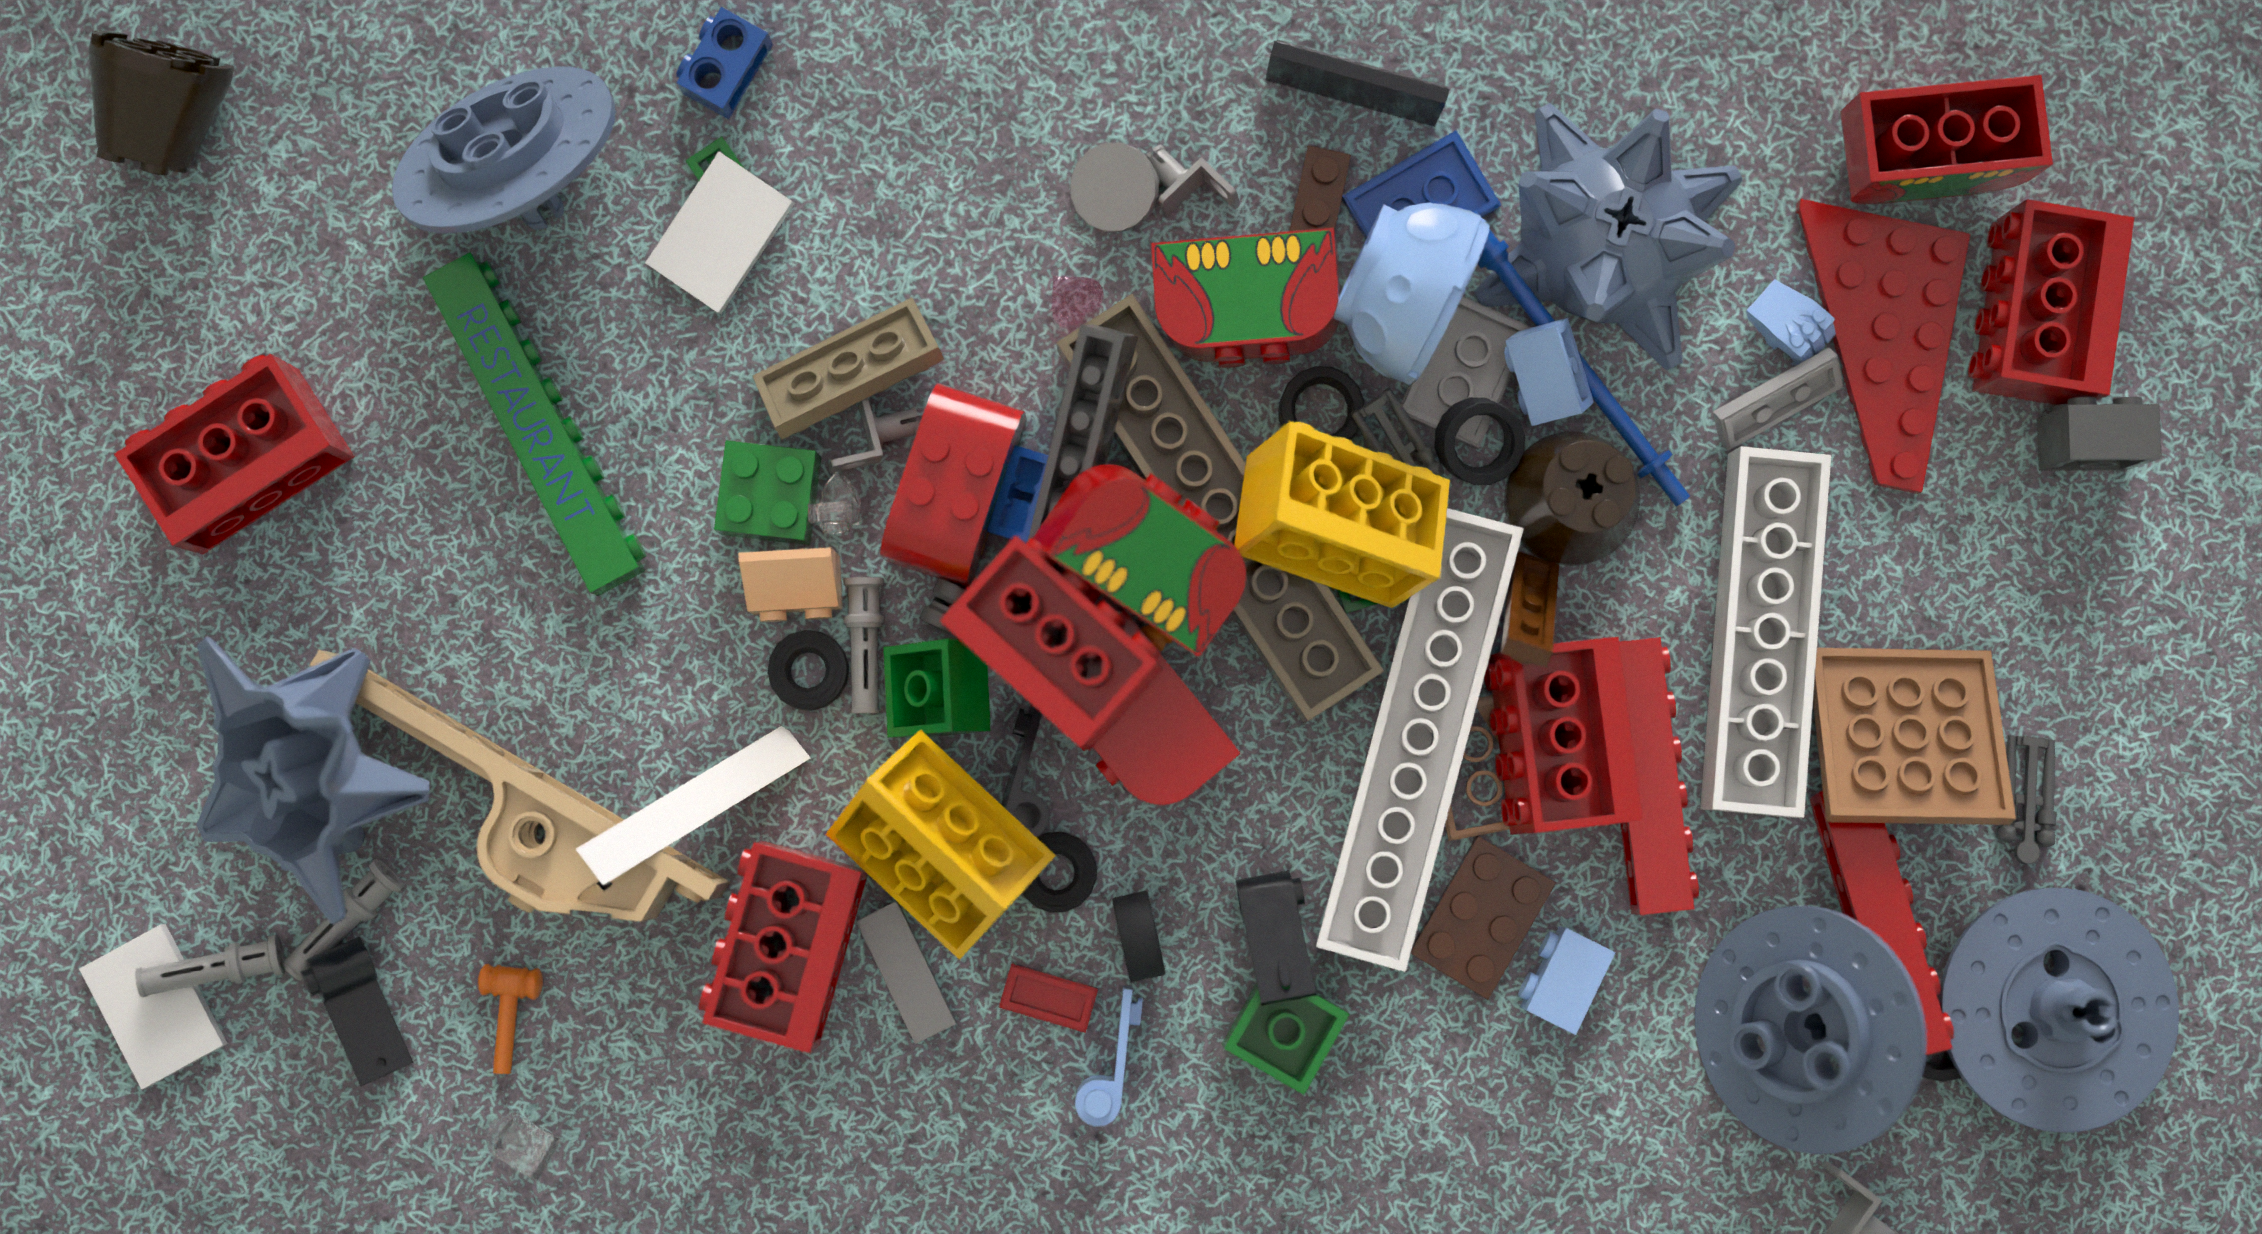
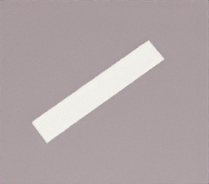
M780 726L576 850L602 885H605L809 760L810 757L790 731Z

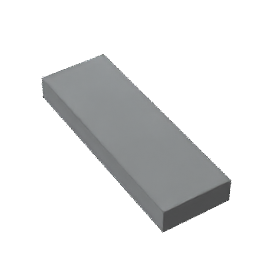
M1828 347L1713 411L1721 444L1727 450H1730L1841 389L1843 383L1838 355Z
M895 901L857 920L856 923L914 1043L917 1044L955 1025L957 1022L900 904Z

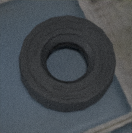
M802 630L789 634L777 643L769 657L767 674L772 690L782 702L795 709L813 711L827 707L840 697L848 682L849 664L845 651L835 639L820 631ZM805 653H815L820 656L826 667L825 677L822 682L811 688L798 685L791 674L794 660Z
M1047 832L1036 837L1051 852L1063 855L1072 862L1074 878L1068 887L1061 890H1053L1047 888L1038 875L1022 893L1023 896L1034 907L1049 913L1067 912L1080 906L1091 895L1097 880L1096 861L1090 848L1078 837L1065 832Z

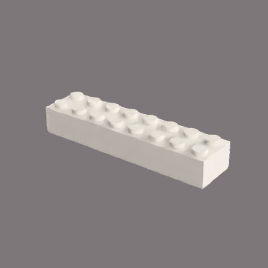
M1742 446L1728 454L1700 809L1786 818H1804L1831 455Z

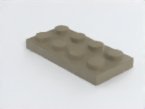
M913 297L752 375L772 423L781 440L795 433L804 431L809 426L835 413L846 410L850 406L876 393L887 390L890 386L910 376L926 371L931 366L945 359Z

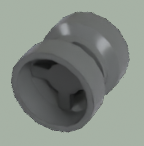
M938 578L933 588L934 599L930 605L924 607L919 619L957 637L939 620L966 590Z

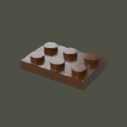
M1476 836L1413 943L1410 954L1488 1000L1557 882L1480 836Z

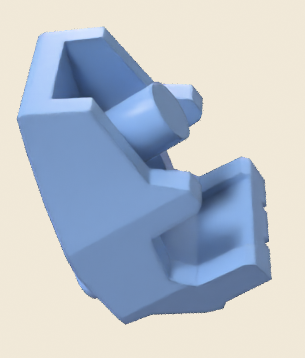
M1775 279L1746 310L1748 320L1763 335L1766 343L1773 350L1778 347L1789 355L1793 360L1791 364L1794 366L1818 354L1825 347V343L1828 344L1836 334L1833 316L1811 298Z

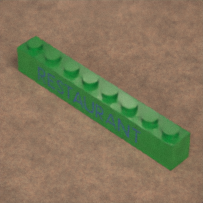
M469 252L422 277L589 592L600 596L645 572L646 570L640 560L647 557L636 535L633 533L627 536L619 522L626 518L615 496L611 494L606 497L599 481L605 478L595 458L592 455L585 458L579 447L578 442L582 441L584 437L572 416L563 417L557 403L563 401L562 395L552 378L543 379L536 364L542 362V358L531 339L522 340L515 326L521 323V319L509 299L503 302L500 299L495 287L501 284L490 262L486 260L481 263L476 256Z

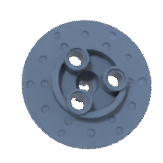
M563 66L521 72L477 90L439 114L407 149L398 164L392 183L393 201L397 209L411 225L432 233L449 234L475 231L500 224L519 215L522 216L523 222L531 229L541 230L547 228L548 225L537 207L542 203L544 208H550L556 218H561L564 213V205L557 193L570 184L589 166L606 143L615 121L616 108L613 95L605 82L594 73L581 68Z
M2040 888L2014 894L1990 906L1972 921L1957 940L1947 960L1940 985L1939 1004L1941 1011L1949 1015L1954 1029V1039L1950 1040L1953 1049L1947 1051L1961 1078L1971 1091L1995 1112L2011 1121L2030 1128L2057 1133H2074L2099 1128L2122 1118L2140 1105L2155 1089L2162 1079L2175 1049L2179 1026V1002L2175 981L2165 955L2148 930L2135 917L2115 903L2089 892L2069 888ZM2048 952H2050L2054 959V968L2049 974L2043 966L2044 957ZM2016 1024H2019L2023 1030V1038L2016 1046L2012 1040V1030Z
M1788 906L1768 910L1750 917L1729 932L1718 944L1703 970L1695 1003V1032L1702 1063L1713 1087L1725 1105L1743 1124L1762 1138L1778 1146L1802 1153L1834 1154L1849 1151L1865 1145L1884 1134L1902 1117L1911 1104L1918 1090L1926 1060L1927 1039L1923 1009L1912 979L1902 962L1879 936L1863 924L1844 914L1821 907ZM1804 976L1811 985L1810 995L1803 987ZM1758 1035L1764 1041V1052L1760 1049L1758 1045ZM1831 1056H1834L1839 1063V1073L1835 1072L1831 1065Z

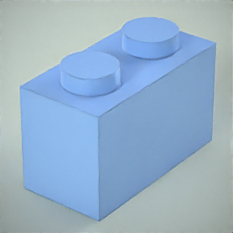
M1568 318L1518 331L1505 341L1507 345L1504 350L1506 364L1512 373L1515 372L1520 387L1518 390L1519 406L1522 412L1529 416L1532 426L1581 414L1594 403Z
M1559 926L1556 933L1549 931L1538 951V956L1542 957L1543 960L1537 973L1529 972L1520 987L1518 996L1523 998L1520 1008L1576 1035L1616 952L1565 927Z

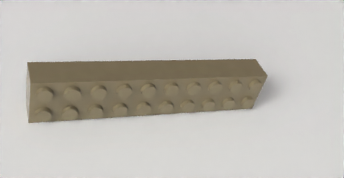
M1130 294L1086 323L1138 336L1113 437L1141 478L1146 480L1151 473L1183 496L1178 502L1180 505H1183L1189 499L1220 522L1215 530L1234 545L1246 463L1134 295ZM1079 328L1056 342L1057 352L1068 369H1070ZM1242 556L1246 569L1245 588L1231 614L1303 723L1310 721L1384 672L1328 586Z

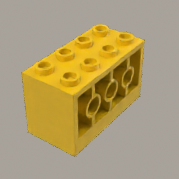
M1289 421L1246 458L1234 546L1241 556L1386 607L1394 608L1440 578L1450 480L1433 474L1427 468L1414 467L1397 461L1387 453L1373 452L1354 445L1349 439L1332 437L1316 431L1309 424Z
M921 729L864 782L826 833L840 849L959 960L1004 914L1056 856Z

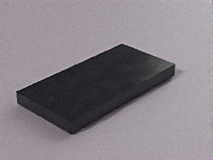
M1280 40L1274 41L1265 78L1266 81L1435 127L1443 111L1450 90L1447 86Z

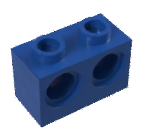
M721 7L715 18L710 16L703 24L699 33V40L701 42L694 54H687L680 63L676 77L679 79L676 83L685 96L729 120L773 43L768 32ZM733 35L743 37L741 46L736 50L727 51L722 49L723 42L728 37ZM709 73L721 75L720 82L714 88L704 89L700 87V82L705 75Z
M1017 445L1014 446L987 532L1008 540H1012L1016 535L1025 544L1027 543L1048 455Z

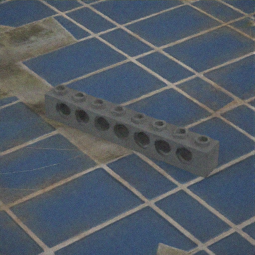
M1080 324L1028 540L1036 534L1070 483L1080 473L1091 467L1107 464L1138 336L1098 325ZM1058 562L1052 567L1060 575L1066 570ZM1033 597L1028 600L1022 599L1018 603L1019 611L1017 616L1021 613L1028 614L1031 611L1032 606L1030 603ZM1058 629L1052 634L1054 639L1051 644L1052 648L1057 644L1062 645L1065 629L1063 631ZM995 672L993 681L1010 685L1004 678H1002L997 672Z

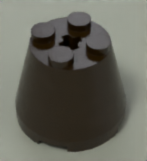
M92 31L89 45V62L96 146L98 147L96 156L118 163H124L125 158L141 162L140 170L157 175L167 176L169 170L186 173L231 85L234 65L224 64V66H219L220 58L157 39L156 42L141 38H133L130 41L127 40L128 35L121 32Z
M1566 431L1546 436L1524 451L1518 467L1507 478L1504 490V507L1510 525L1524 528L1521 542L1531 553L1541 559L1559 565L1577 566L1589 564L1606 557L1627 539L1638 517L1640 489L1632 463L1613 444L1590 433ZM1576 483H1580V488H1576Z

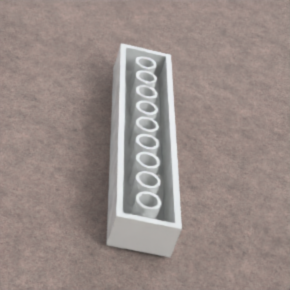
M1447 508L1440 578L1409 599L1316 947L1406 972L1524 528Z

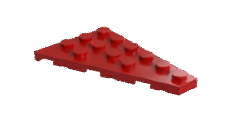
M1800 199L1796 205V214L1799 215L1805 235L1806 249L1809 259L1813 263L1814 277L1823 308L1835 319L1833 323L1836 334L1833 338V343L1842 364L1841 371L1850 402L1854 406L1861 431L1860 437L1868 455V465L1874 485L1915 494L1922 493L1970 233Z

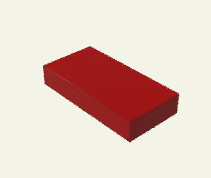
M1011 963L998 1008L1086 1033L1098 988Z

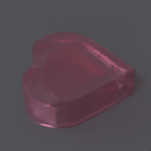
M1053 276V319L1063 329H1075L1083 323L1087 313H1093L1100 308L1104 299L1103 288L1095 279L1088 277Z

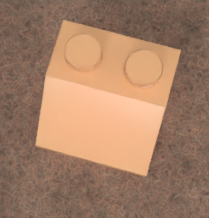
M832 548L739 553V565L747 611L753 615L760 614V622L787 621V613L805 612V619L807 620L832 618V610H843L840 556Z

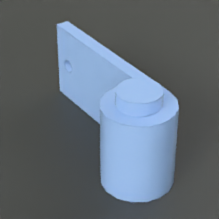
M1123 985L1114 1076H1090L1083 1080L1077 1089L1075 1097L1076 1111L1080 1119L1086 1124L1095 1127L1105 1126L1113 1122L1120 1111L1129 1025L1140 1026L1143 998H1138V1002L1131 1001L1132 986Z

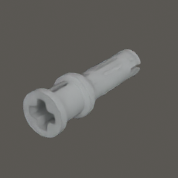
M843 578V585L848 587V615L844 616V624H846V628H851V713H879L878 628H882V623H884V616L880 614L879 587L884 585V578ZM863 591H864L865 610H863ZM863 628H865V642L863 640ZM864 650H865V671H866V688H865V689H864V654H863V651H864Z
M374 859L369 864L370 870L353 888L346 887L343 890L346 909L345 919L332 925L325 918L287 958L282 960L283 967L290 975L299 981H303L301 971L308 969L306 959L338 946L361 921L373 920L377 916L376 909L393 892H400L404 888L403 881L385 863Z
M271 935L268 941L245 946H240L239 943L229 944V947H225L222 953L143 969L138 968L135 972L139 995L147 997L151 994L229 979L231 983L239 984L245 982L246 977L274 972L276 976L285 974V968L282 965L284 955L281 940L278 935Z

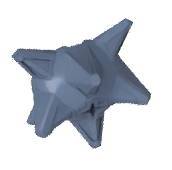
M1551 103L1535 110V120L1542 171H1527L1521 175L1518 184L1521 212V243L1508 255L1509 262L1540 302L1551 301L1567 313L1596 323H1616L1666 370L1681 364L1682 351L1676 292L1685 282L1733 256L1736 246L1734 241L1704 221L1741 184L1742 176L1737 167L1721 166L1672 171L1670 118L1668 112L1657 108L1612 148L1601 149ZM1494 271L1474 291L1479 303L1486 307L1519 304Z
M206 637L197 647L216 715L212 728L218 732V754L212 764L215 782L196 825L204 842H246L255 853L268 855L280 863L281 870L292 872L329 922L334 925L346 918L339 855L354 852L361 847L365 838L361 825L428 801L429 781L369 758L362 753L358 740L351 730L350 715L371 661L355 648L350 649L271 686L263 687L253 682L214 640Z

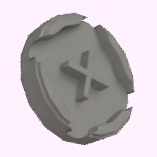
M1103 143L1088 150L1077 162L1071 176V199L1077 213L1089 225L1106 232H1125L1135 228L1153 212L1159 197V178L1155 168H1153L1148 157L1141 150L1125 143Z

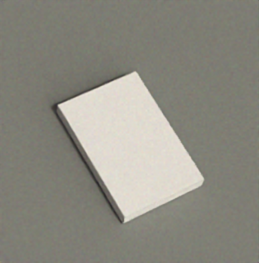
M718 152L645 263L716 312L722 314L795 203L721 152Z
M161 924L79 968L141 1090L156 1084L228 1044L198 985L151 994L147 997L139 995L135 978L136 969L184 960L166 924Z

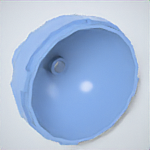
M1422 203L1405 207L1400 211L1383 204L1341 291L1340 302L1334 315V319L1346 324L1357 352L1381 375L1411 385L1423 373L1456 311L1483 250L1490 225L1485 223L1486 220L1480 218L1481 215L1444 204Z

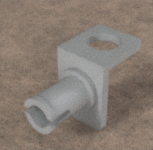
M1162 145L1152 149L1156 154L1155 158L1150 153L1146 155L1153 168H1155L1159 181L1167 188L1158 199L1162 213L1166 217L1204 182L1234 210L1240 206L1238 193L1235 188L1202 157L1189 169H1185Z
M868 398L860 401L858 408L870 451L831 460L828 467L830 474L879 463L883 456L881 448L883 447V442L916 435L920 422L915 419L918 417L915 407L877 417L875 413H872Z
M1827 1161L1822 1163L1821 1167L1854 1190V1193L1825 1234H1899L1873 1215L1882 1202L1879 1197Z

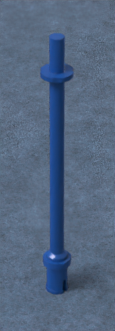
M1489 228V233L1477 265L1480 269L1485 267L1487 270H1492L1496 273L1536 326L1555 321L1509 262V253L1507 252L1509 245L1505 240L1500 242ZM1579 352L1593 400L1644 465L1639 469L1637 476L1642 479L1650 473L1677 507L1687 500L1690 495L1665 464V461L1673 454L1670 450L1663 451L1660 454L1655 451Z

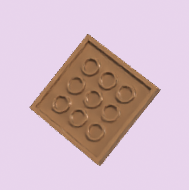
M1817 648L1813 708L1826 822L2010 825L2016 819L1991 651Z

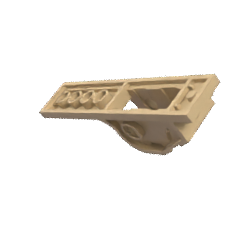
M318 650L309 666L313 667L339 654ZM368 669L356 700L358 705L492 783L494 790L493 806L479 832L477 855L486 876L495 885L510 893L508 901L528 913H532L534 909L541 912L570 914L571 910L610 913L613 919L646 921L658 917L674 888L678 893L696 903H699L700 900L706 902L707 900L721 898L730 881L669 845L609 881L612 885L604 891L597 884L600 882L576 849L624 821L623 818ZM540 825H543L546 831V837L542 844L537 839V829Z

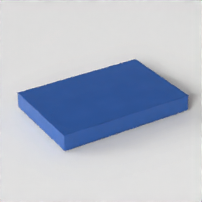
M1457 130L1342 195V201L1365 239L1383 204L1397 211L1422 203L1444 204L1471 212L1477 210L1481 218L1501 207L1500 201Z

